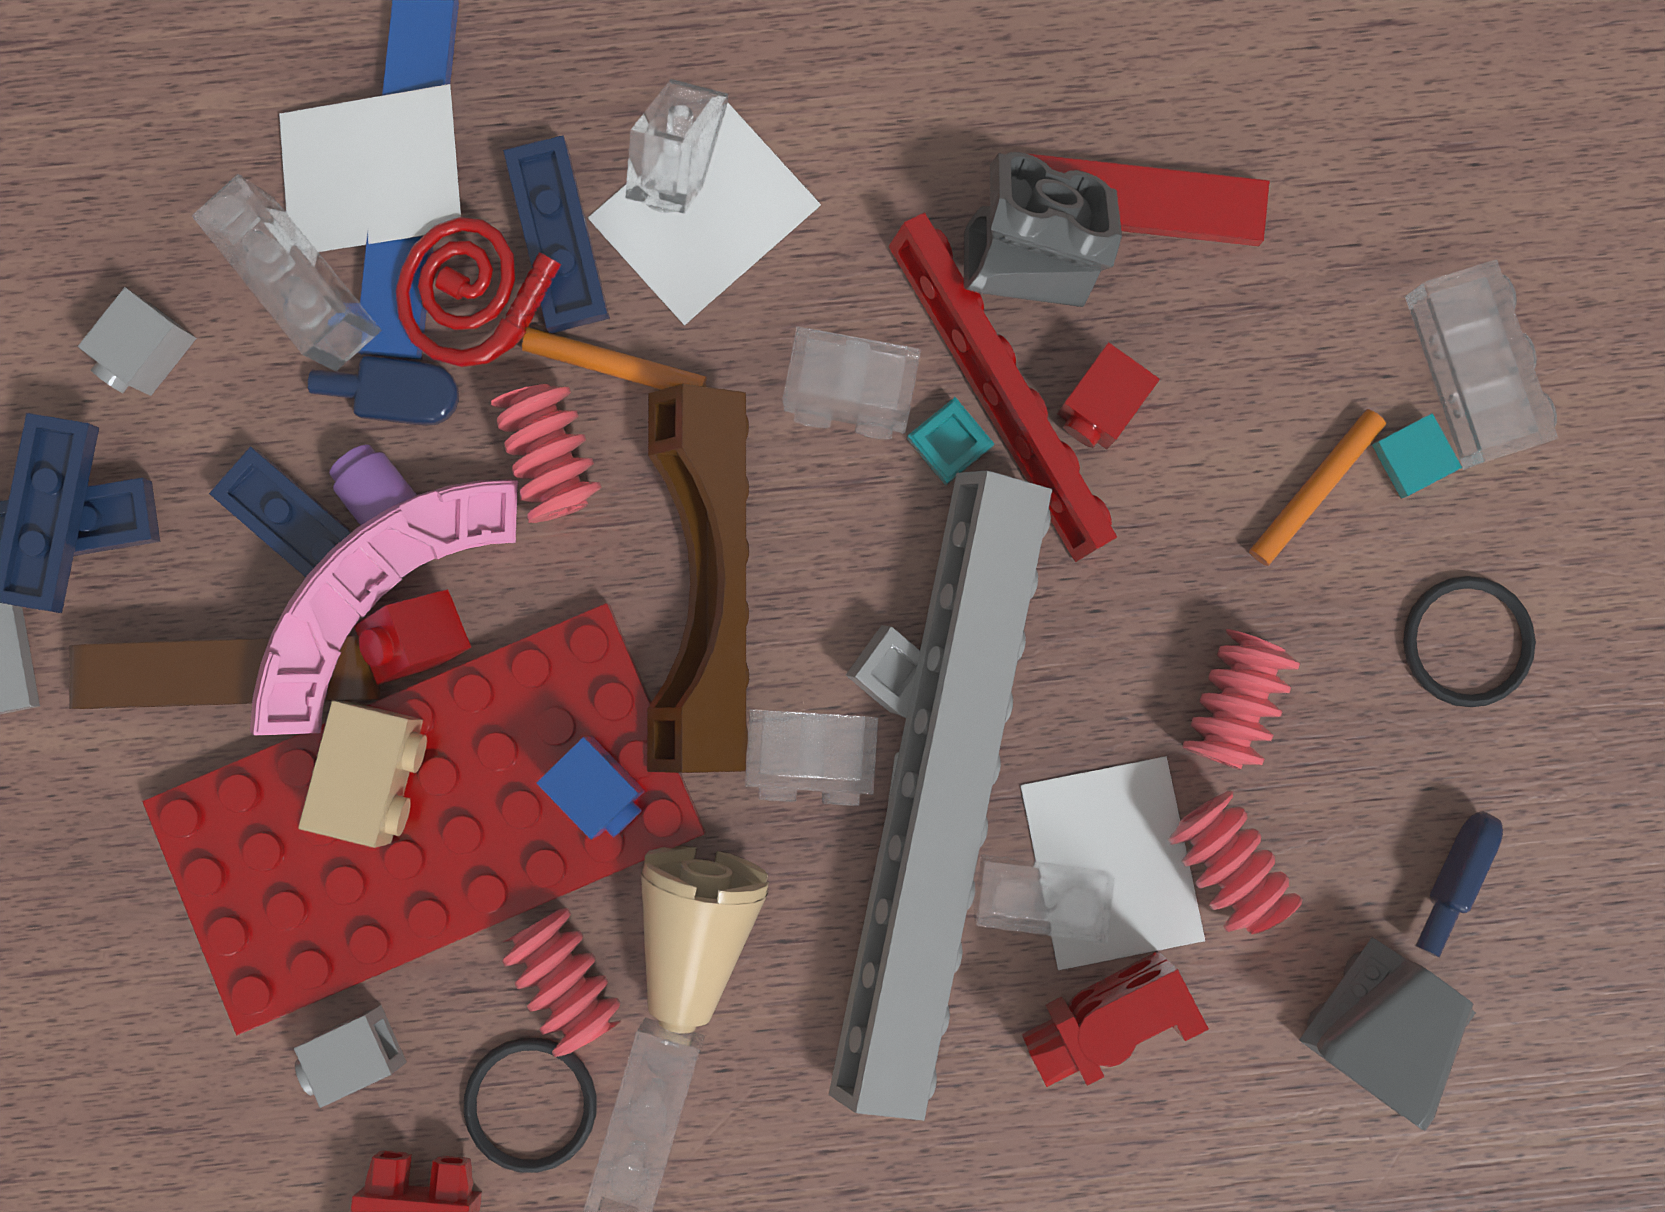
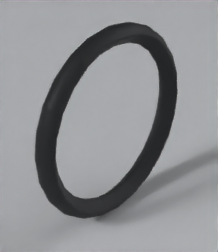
M1473 576L1447 579L1435 584L1422 594L1409 613L1405 623L1403 638L1406 661L1413 676L1421 686L1439 700L1454 706L1470 708L1495 703L1517 689L1529 673L1534 660L1536 644L1531 618L1527 609L1516 595L1501 584L1486 578ZM1474 589L1494 595L1507 605L1520 627L1522 638L1521 655L1515 670L1501 685L1485 693L1469 695L1456 693L1444 688L1428 674L1418 654L1417 633L1423 614L1434 601L1454 590Z
M519 1038L507 1041L489 1051L477 1063L468 1079L464 1093V1118L467 1130L476 1147L489 1160L502 1168L520 1173H538L556 1168L570 1160L583 1147L592 1132L597 1114V1095L592 1077L584 1063L573 1052L556 1058L563 1061L574 1072L580 1083L584 1098L583 1116L574 1137L561 1150L539 1159L513 1157L496 1148L486 1137L480 1126L477 1115V1095L481 1082L487 1072L498 1061L513 1053L540 1051L553 1055L552 1051L558 1045L557 1042L543 1038Z

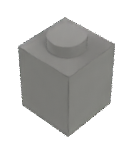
M124 287L77 347L97 361L91 371L117 391L124 393L131 386L151 396L197 338L149 301Z
M382 1005L324 1031L294 1048L298 1060L295 1062L298 1081L308 1095L315 1096L320 1108L392 1075L407 1063Z

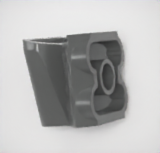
M998 153L990 164V206L980 207L964 231V289L981 294L1083 307L1100 272L1113 267L1119 249L1122 230L1117 190L1110 188L1103 180L1087 172L1074 170L1062 173L1052 170L1042 160L1026 153Z
M1372 937L1363 951L1355 953L1347 961L1344 968V977L1328 1000L1312 1010L1307 1021V1030L1299 1041L1402 1117L1404 1116L1417 1127L1426 1131L1435 1118L1465 1028L1476 1012L1472 1010L1474 1004L1439 977L1423 966L1405 959Z

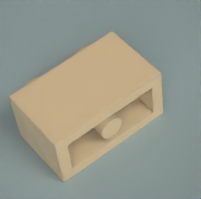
M332 701L298 829L373 848L391 844L393 835L400 836L403 832L409 816L410 798L403 797L409 773H416L424 758L427 737L420 734L423 719L350 701Z

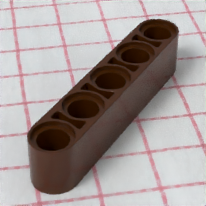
M347 636L339 650L341 654L337 659L330 678L324 702L380 700V684L377 685L370 665L365 662L361 655L359 637ZM270 638L70 645L69 709L252 704L260 664Z

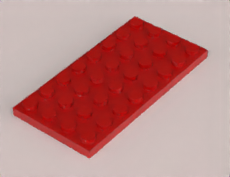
M605 603L366 705L423 719L420 734L427 737L426 750L421 766L416 773H409L403 796L410 798V811L405 828L400 836L393 835L391 844L373 848L298 829L326 723L321 725V733L296 735L142 801L236 1036L645 860L648 851L661 847L672 849L706 834L682 774L647 772V708L651 700L610 604ZM593 736L645 790L634 801L642 811L614 838L605 830L600 836L590 839L537 784L583 737Z

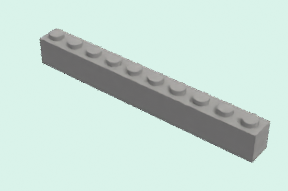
M991 471L957 473L920 648V656L828 1094L858 1114L924 1121L928 1100L933 1096L936 1088L937 1073L935 1066L941 1036L944 1035L949 1024L950 1011L948 1002L953 977L961 964L963 953L961 938L966 913L972 905L975 896V882L973 879L979 849L983 845L988 832L986 814L992 785L996 782L1000 772L999 750L1004 725L1009 719L1013 708V695L1011 691L1017 661L1021 658L1025 649L1026 636L1024 627L1029 602L1035 594L1038 585L1036 567L1042 538L1046 535L1051 520L1049 503L1052 489Z

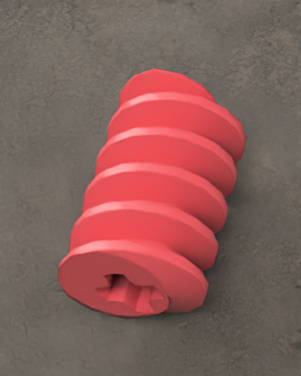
M540 384L516 389L491 400L492 406L506 409L497 417L498 428L504 432H516L504 442L506 453L523 456L512 466L514 477L533 479L520 489L521 500L541 503L527 514L529 523L553 520L587 507V498L602 488L600 482L580 481L579 475L594 463L592 458H573L571 451L584 443L586 438L584 434H565L564 427L579 417L575 410L557 409L556 404L570 395L569 387Z
M1226 629V633L1240 646H1220L1217 656L1231 669L1211 670L1208 679L1222 693H1203L1200 698V703L1213 714V717H1193L1191 727L1205 739L1204 741H1184L1182 748L1211 761L1241 770L1243 765H1263L1265 758L1256 752L1250 744L1252 741H1272L1273 734L1261 725L1259 720L1261 717H1281L1282 710L1268 699L1270 693H1290L1291 687L1277 676L1278 670H1298L1300 663L1285 652V649L1243 632Z
M1227 791L1205 802L1185 816L1167 840L1171 845L1188 841L1193 845L1181 862L1184 866L1204 863L1207 867L1195 882L1198 888L1217 884L1220 887V892L1210 902L1209 906L1212 910L1230 906L1234 909L1235 912L1223 925L1225 931L1231 932L1246 928L1249 933L1257 934L1286 920L1301 906L1303 900L1296 893L1284 894L1289 886V878L1285 873L1281 871L1269 873L1275 864L1273 853L1269 850L1254 851L1261 842L1259 831L1254 828L1239 830L1247 820L1245 809L1241 807L1224 809L1233 798L1234 793L1233 791Z
M568 908L553 912L503 941H513L515 945L502 960L504 966L525 963L527 967L514 983L516 988L522 989L537 986L540 990L527 1005L529 1011L550 1008L552 1012L539 1028L542 1035L562 1031L564 1034L562 1040L552 1051L554 1057L563 1056L579 1049L621 1022V1020L609 1022V1019L620 1007L618 998L611 997L600 1000L596 998L608 983L606 976L584 977L586 971L595 962L594 954L572 955L571 953L583 938L581 931L560 933L559 931L571 915Z

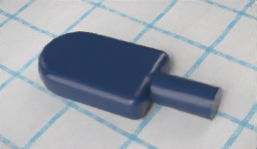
M366 356L360 359L358 374L312 369L308 377V390L310 394L353 398V412L362 419L422 426L438 425L451 417L456 411L459 402V387L454 377L443 367L431 363Z
M1480 811L1468 818L1461 827L1430 893L1429 898L1434 906L1415 947L1440 958L1459 914L1467 913L1472 909L1502 841L1503 825L1497 817Z

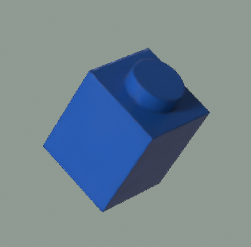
M593 736L583 737L537 782L541 789L590 839L600 836L605 830L614 838L642 811L634 801L645 790Z

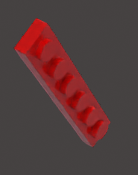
M925 212L905 221L889 244V249L1027 482L1052 489L1049 503L1050 521L1075 562L1081 560L1117 538L1116 533L1111 527L1112 518L1107 506L1099 497L1092 495L1079 473L1080 465L1075 452L1067 443L1060 441L1047 419L1048 411L1044 400L1036 390L1028 387L1016 367V357L1013 348L1005 337L996 333L984 313V302L981 294L964 289V277L953 261L952 248L945 234L937 228L934 229Z

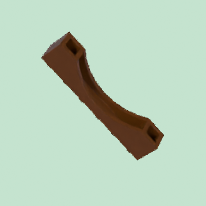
M680 384L648 393V456L665 481L679 513L688 550L690 591L687 621L679 652L665 683L647 708V772H746V752L749 747V732L746 726V689L749 684V669L746 663V626L749 621V606L746 601V564L749 558V544L746 538V501L749 496V481L746 476V439L749 433V420L746 415V392Z

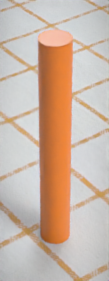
M531 327L527 328V333L523 337L522 351L662 390L680 384L706 386V376Z
M1370 409L1364 411L1252 546L1249 553L1258 562L1265 566H1269L1385 427L1386 422L1378 413Z

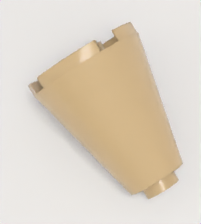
M677 846L672 849L666 847L648 851L645 856L644 865L641 868L648 1011L653 1017L658 1019V1024L668 1031L691 1033L695 1031L697 1026L705 1025L711 1020L768 895L769 882H767L768 874L766 871L754 863L732 854L717 851L715 862L694 859L695 847Z

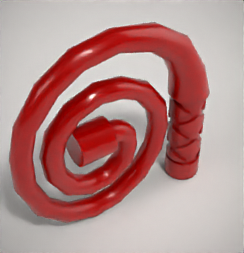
M457 217L433 226L412 246L401 267L396 286L398 318L412 344L433 360L459 367L491 363L512 349L527 333L526 328L529 327L537 308L545 297L547 288L552 283V278H555L561 264L539 252L532 264V270H529L525 282L522 283L514 302L506 313V318L501 319L494 333L480 345L467 349L440 346L422 333L414 319L410 299V289L414 274L425 253L443 237L461 231L479 233L491 241L501 264V281L496 295L487 307L471 316H457L445 312L435 301L433 283L436 273L442 264L455 255H468L477 263L479 269L478 278L472 285L470 284L469 277L449 266L444 267L440 271L435 287L457 300L463 297L475 299L483 295L491 283L493 267L486 251L472 241H449L431 253L421 269L418 289L423 307L437 324L454 330L477 329L499 316L509 301L515 282L514 254L502 233L485 220Z

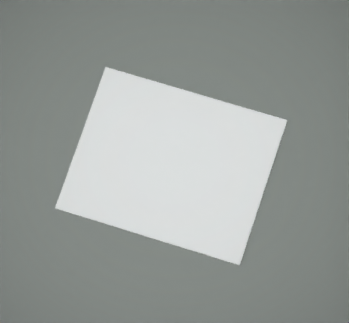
M450 84L279 114L290 256L366 245L367 232L368 244L424 236L433 226L461 217Z
M723 99L591 214L588 219L675 316L686 325L820 207L821 204L732 106Z
M1167 756L1020 785L1058 970L1205 941L1190 866H1184L1181 862L1187 855L1185 842L1171 845L1167 840L1179 826L1180 822Z

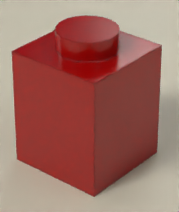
M1108 342L1060 408L1057 415L1066 420L1063 428L1074 439L1090 448H1094L1098 443L1107 450L1117 440L1160 378Z
M448 589L386 605L354 625L359 637L361 655L365 662L370 665L377 685L438 667L471 648Z

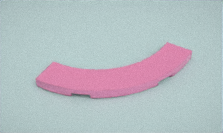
M512 479L479 480L449 485L416 495L373 517L332 548L307 575L289 600L271 634L260 664L253 694L250 732L253 735L321 733L324 701L330 678L337 659L341 654L339 650L359 618L364 617L384 594L402 580L403 576L422 564L468 548L489 544L515 543L518 481Z

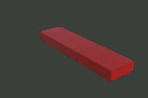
M1029 154L1045 162L1052 170L1062 173L1074 170L1087 172L1103 180L1110 188L1116 189L1121 230L1124 232L1258 247L1264 241L1270 180Z

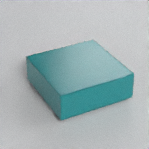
M956 397L907 436L909 443L945 486L956 478L957 473L964 472L995 445Z
M1433 413L1372 444L1401 499L1462 468Z

